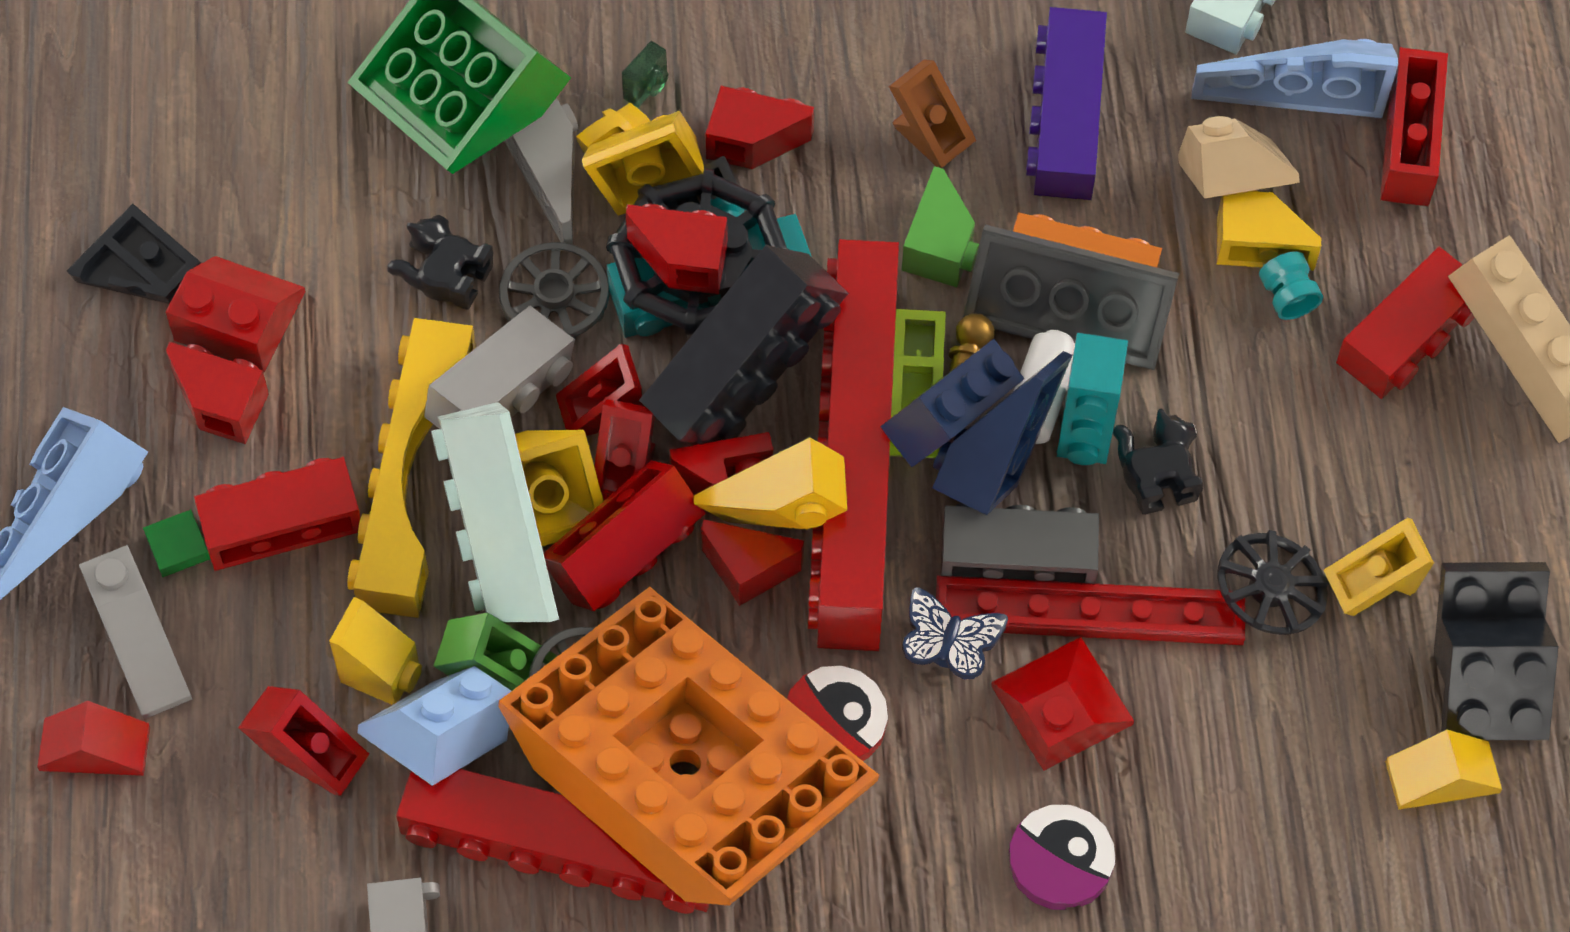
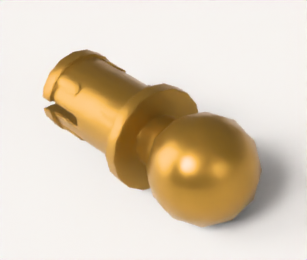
M972 313L959 321L956 326V339L960 346H953L949 351V357L952 360L949 372L994 339V326L989 318L982 314Z

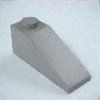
M556 98L542 117L504 142L560 242L573 245L575 166L573 132L578 130V124L570 106L567 103L560 105Z
M128 545L79 564L143 720L192 700Z

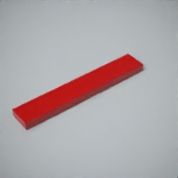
M938 575L936 579L935 598L942 603L952 617L959 616L962 620L979 614H1005L1008 616V623L1004 633L1242 646L1245 641V622L1237 617L1228 607L1220 590ZM1245 598L1237 601L1236 604L1245 612Z

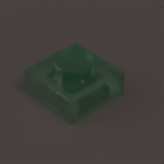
M651 40L622 71L623 99L639 108L650 95L654 97L661 92L669 76L667 72L666 49Z

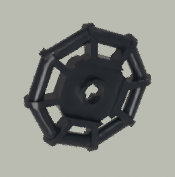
M704 169L703 174L653 187L645 184L637 191L638 198L633 205L657 204L666 209L668 208L665 206V203L701 194L700 204L694 202L684 203L676 211L693 212L705 210L717 216L727 217L728 243L719 289L721 299L761 251L751 248L748 239L749 229L758 224L765 245L787 249L773 210L775 201L768 194L758 195L715 175L713 169ZM714 195L746 211L735 217L712 206V196ZM626 217L617 231L608 236L606 249L613 255L625 291L624 303L632 310L639 308L684 329L685 335H693L716 307L715 305L699 310L700 304L707 303L708 297L718 294L669 288L655 271L652 278L642 281L635 258H643V256L627 239ZM664 291L688 302L687 309L658 296V294Z

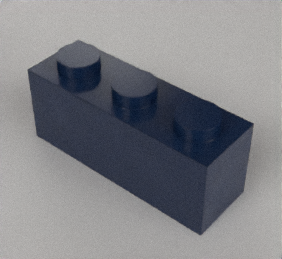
M993 339L880 427L908 464L913 467L953 438L1025 378L1015 367L1012 358Z

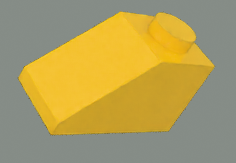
M1253 190L1223 195L1221 197L1217 214V265L1263 267L1268 261L1281 254L1297 251L1305 256L1310 271L1315 270L1321 250V237L1273 192Z
M353 597L329 640L340 683L393 705L400 700L404 691L410 693L414 689L420 677L422 665L419 663L416 644L363 600Z

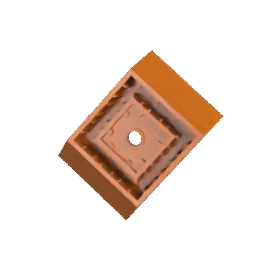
M650 586L499 700L498 707L533 770L685 902L730 906L879 779L878 773ZM678 762H689L695 765L699 771L693 775H680L674 772L671 766Z

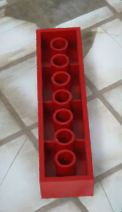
M839 239L838 258H828L827 272L849 294L841 302V311L837 318L824 328L818 442L844 456L847 511L826 520L821 526L813 527L808 629L818 630L817 648L879 651L883 610L890 439L880 426L891 418L899 242Z

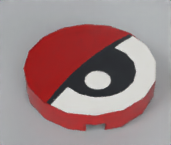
M845 666L820 667L803 675L790 689L787 699L862 761L868 759L882 744L888 723L886 699L878 685L861 671Z

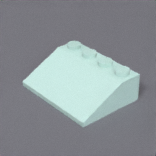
M499 402L438 416L440 429L433 430L431 433L438 461L448 459L453 478L443 482L450 511L460 509L465 527L464 530L456 531V536L463 562L473 560L477 579L468 581V586L475 612L485 610V613L488 612L503 622H551L559 620L510 412Z

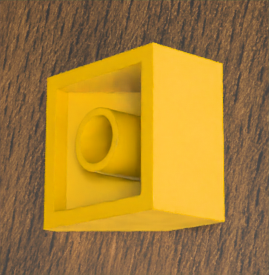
M680 110L669 115L656 117L651 122L628 131L612 134L607 139L590 145L582 157L583 167L618 216L626 213L627 204H634L638 198V189L645 184L653 187L703 174L704 172L696 135Z

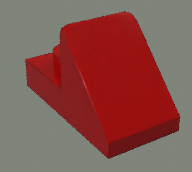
M606 399L603 404L594 464L603 501L648 462L653 460L656 446L655 443H652L655 416L646 406Z
M765 432L670 449V465L675 466L695 495L773 456L770 433Z

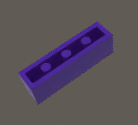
M1050 7L1047 26L1038 25L1036 54L1045 55L1044 66L1035 65L1032 94H1041V106H1032L1029 127L1030 135H1038L1037 147H1028L1026 176H1035L1034 195L1092 200L1097 164L1107 12Z

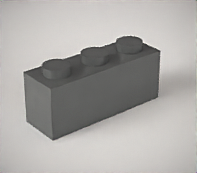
M959 503L956 506L945 505L942 527L941 576L1095 584L1098 573L1099 514L1086 513L1084 510L1074 507L1062 508L1058 511H1041L1027 505H1012L1006 509L994 508L988 515H985L963 503Z

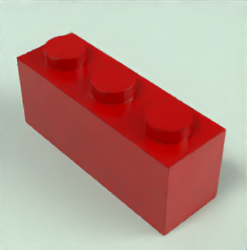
M1400 47L1397 55L1398 67L1389 93L1380 200L1429 207L1439 177L1448 53Z
M1439 246L1343 339L1336 363L1381 400L1394 387L1399 390L1405 388L1418 372L1419 367L1417 364L1426 355L1431 359L1435 358L1451 338L1449 333L1458 324L1464 328L1475 318L1448 277L1463 264Z
M344 456L336 459H315L305 467L287 472H266L253 481L234 486L230 484L217 485L208 489L206 493L194 496L214 571L358 533L361 519Z
M651 460L543 553L547 570L571 604L591 611L602 609L618 598L620 595L619 589L634 576H640L649 571L657 563V556L669 545L687 538L694 530L693 524L703 517L706 512L704 509L694 505V494L675 466Z

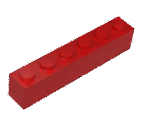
M462 769L432 786L414 772H410L396 818L400 833L406 835L405 838L415 845L434 848L436 844L457 848L456 851L460 855L476 861H486L488 857L508 861V865L511 868L522 873L537 874L539 870L559 874V878L562 881L577 887H589L591 883L610 887L612 893L628 900H641L642 896L663 901V905L666 908L679 913L690 914L694 912V909L703 912L708 911L709 904L685 902L561 794Z

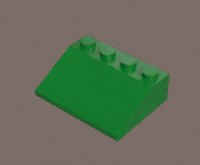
M409 0L347 83L447 171L454 174L542 117L571 77L477 0Z

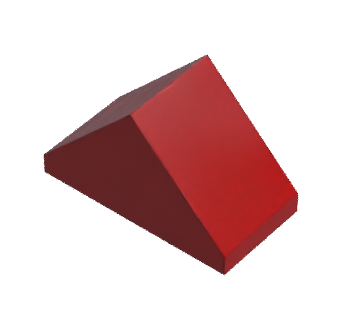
M618 345L555 394L566 430H584L586 436L599 433L602 408L606 399L643 406V403L640 401L642 387L628 345Z
M703 520L701 527L702 551L739 606L801 572L804 558V540Z
M90 701L83 702L44 719L37 768L39 771L144 776L150 725L145 721Z

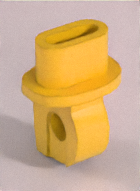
M628 103L617 111L611 108L602 111L603 117L584 129L576 138L585 154L590 145L605 140L612 134L625 132L651 121L636 106Z

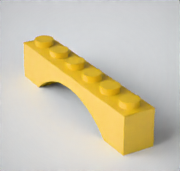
M414 318L410 336L403 335L401 337L398 364L403 365L400 380L393 379L390 385L388 407L393 409L390 424L383 423L380 429L378 452L383 453L380 469L373 468L370 474L368 497L373 498L370 514L363 513L358 528V543L363 544L360 560L352 559L347 580L348 590H354L356 598L363 600L379 613L419 618L429 570L425 550L412 530L407 515L406 495L408 476L416 452L433 425L424 417L429 385L476 348L472 325Z

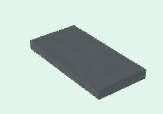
M985 224L963 317L972 313L982 314L990 319L995 330L1033 339L1038 333L1058 330L1068 334L1074 343L1076 342L1077 333L1128 340L1125 363L1155 370L1179 273Z

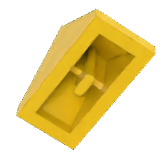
M1445 730L1391 755L1385 761L1398 810L1498 794L1502 791L1489 741L1451 730Z

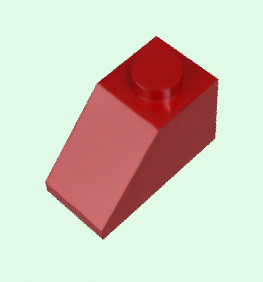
M267 686L238 727L272 759L337 796L342 795L370 754L298 689Z

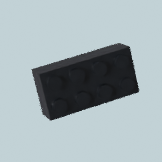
M765 245L641 397L640 401L679 441L710 443L737 438L746 427V417L756 405L763 404L775 393L778 387L776 381L788 367L796 365L805 357L809 350L808 342L817 331L829 326L837 318L841 311L840 304L849 293L808 253Z

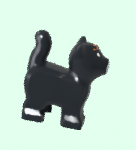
M435 215L429 219H420L417 223H408L407 229L411 234L409 246L429 255L419 269L405 260L396 259L388 263L387 271L391 275L402 277L406 283L422 291L433 300L452 302L460 308L470 309L478 294V290L472 289L475 279L466 275H472L485 282L493 268V247L486 243L480 246L474 245L462 236L453 235L449 228V221L441 215Z
M1160 408L1157 412L1153 428L1154 442L1157 446L1140 447L1135 449L1133 433L1128 427L1123 424L1114 427L1113 435L1118 440V456L1123 468L1124 480L1128 488L1136 496L1137 504L1142 514L1146 515L1162 511L1165 508L1161 500L1165 496L1162 491L1165 488L1172 490L1177 506L1198 500L1200 492L1203 491V481L1201 477L1195 475L1192 457L1188 451L1190 444L1197 437V431L1193 423L1185 422L1177 415H1167Z

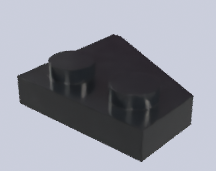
M132 203L69 267L67 272L77 283L170 304L186 272L198 266L201 262Z

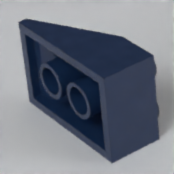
M1065 351L1061 352L984 414L968 429L964 428L957 433L952 443L947 441L943 444L933 464V468L938 470L939 473L932 488L985 515H988L1019 484L1073 355Z

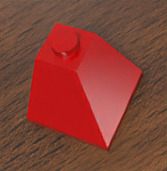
M1082 637L991 683V687L1043 771L1134 724L1132 716Z

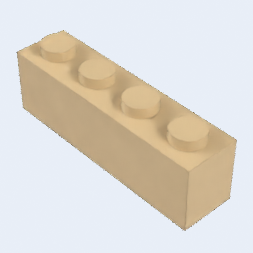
M1509 235L1470 259L1448 277L1557 442L1560 443L1570 437V324Z

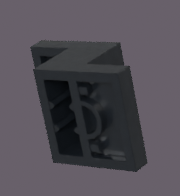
M1461 562L1441 564L1434 658L1445 683L1441 732L1451 730L1483 740H1549L1559 646L1545 619L1550 570L1546 562Z

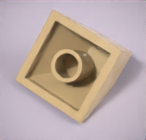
M1217 116L1204 120L1203 124L1188 126L1178 153V161L1204 199L1299 183V173L1273 140L1241 121Z

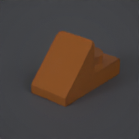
M922 60L889 86L903 112L902 115L892 122L895 129L936 167H944L977 141L934 60Z

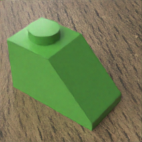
M934 166L903 246L902 271L958 287L963 271L972 272L975 266L979 244L973 242L975 222L943 168Z
M488 612L448 620L433 667L449 676L476 666L512 691L529 678L531 662L541 645ZM549 651L543 663L547 665L557 655Z

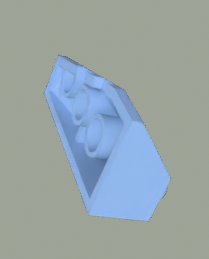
M1342 39L1197 65L1191 99L1382 118L1398 67V57L1392 44L1376 43L1370 39Z
M65 407L62 408L36 449L29 464L37 469L31 485L26 490H17L11 506L15 507V519L12 526H7L0 531V600L118 499L126 488H129L137 481L143 470L142 461L148 453L147 450L101 420Z

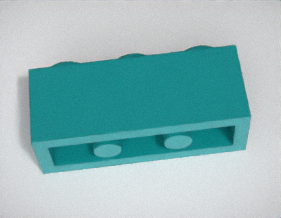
M1077 333L1056 457L1068 458L1071 462L1079 465L1107 463L1121 395L1128 340Z

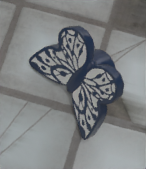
M915 587L911 593L909 622L914 630L904 637L902 644L905 658L913 664L926 665L934 662L941 667L949 668L956 676L962 679H975L982 674L985 667L983 652L991 650L997 644L1006 629L1008 616L1000 613H988L970 616L961 620L959 616L952 617L942 603L929 592L920 587Z

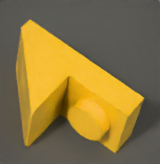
M1407 517L1328 566L1323 571L1344 613L1355 616L1394 591L1407 595L1414 594L1433 566L1434 561L1413 520Z

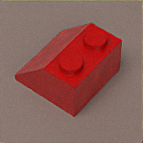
M214 256L186 272L165 313L174 341L184 345L196 344L202 346L213 355L230 361L236 358L247 360L265 372L306 291L303 286Z

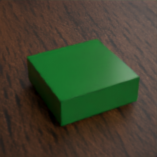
M191 509L143 527L162 578L210 560L207 547Z

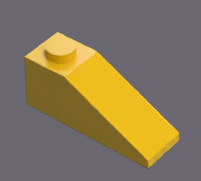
M809 437L695 494L694 505L728 523L797 529L818 527L823 525L826 520L847 511L844 456Z

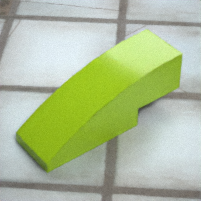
M896 309L891 418L943 378L945 311ZM890 440L889 456H902ZM940 447L926 458H936Z

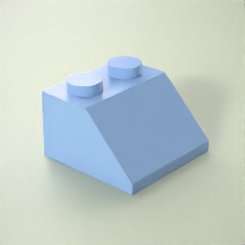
M476 666L435 680L360 723L357 733L433 786L507 741L509 725L498 706L499 700L510 693L511 690Z

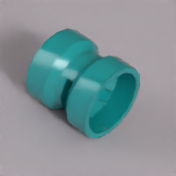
M1301 252L1281 254L1264 264L1259 271L1264 287L1274 294L1273 307L1278 317L1283 320L1299 318L1312 312L1322 303L1324 298L1317 282L1310 280L1308 276L1310 267Z

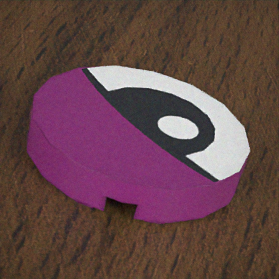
M1048 805L1031 812L1017 825L1008 850L1010 869L1017 888L1032 902L1052 910H1066L1067 907H1076L1078 905L1082 907L1092 903L1106 889L1115 866L1114 843L1106 826L1090 812L1072 805Z

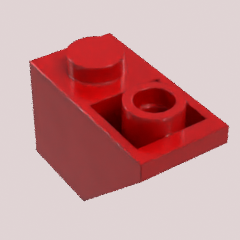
M721 85L705 133L706 159L716 160L725 156L729 164L754 169L812 140L814 133V107L805 105L801 101L792 98L778 99L758 94L749 88L739 87L735 89Z
M627 204V239L669 288L719 294L728 243L727 217L717 216L705 210L684 212L668 210L657 204H645L642 206Z
M169 342L166 353L173 375L199 430L246 444L269 395L263 371L244 359L236 358L230 361L214 356L209 350L196 344L182 346Z

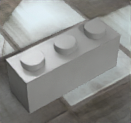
M528 306L429 385L424 417L440 429L438 416L499 402L510 412V417L514 416L517 412H527L535 404L539 394L550 385H560L571 372L573 367L571 356L575 339L532 306Z

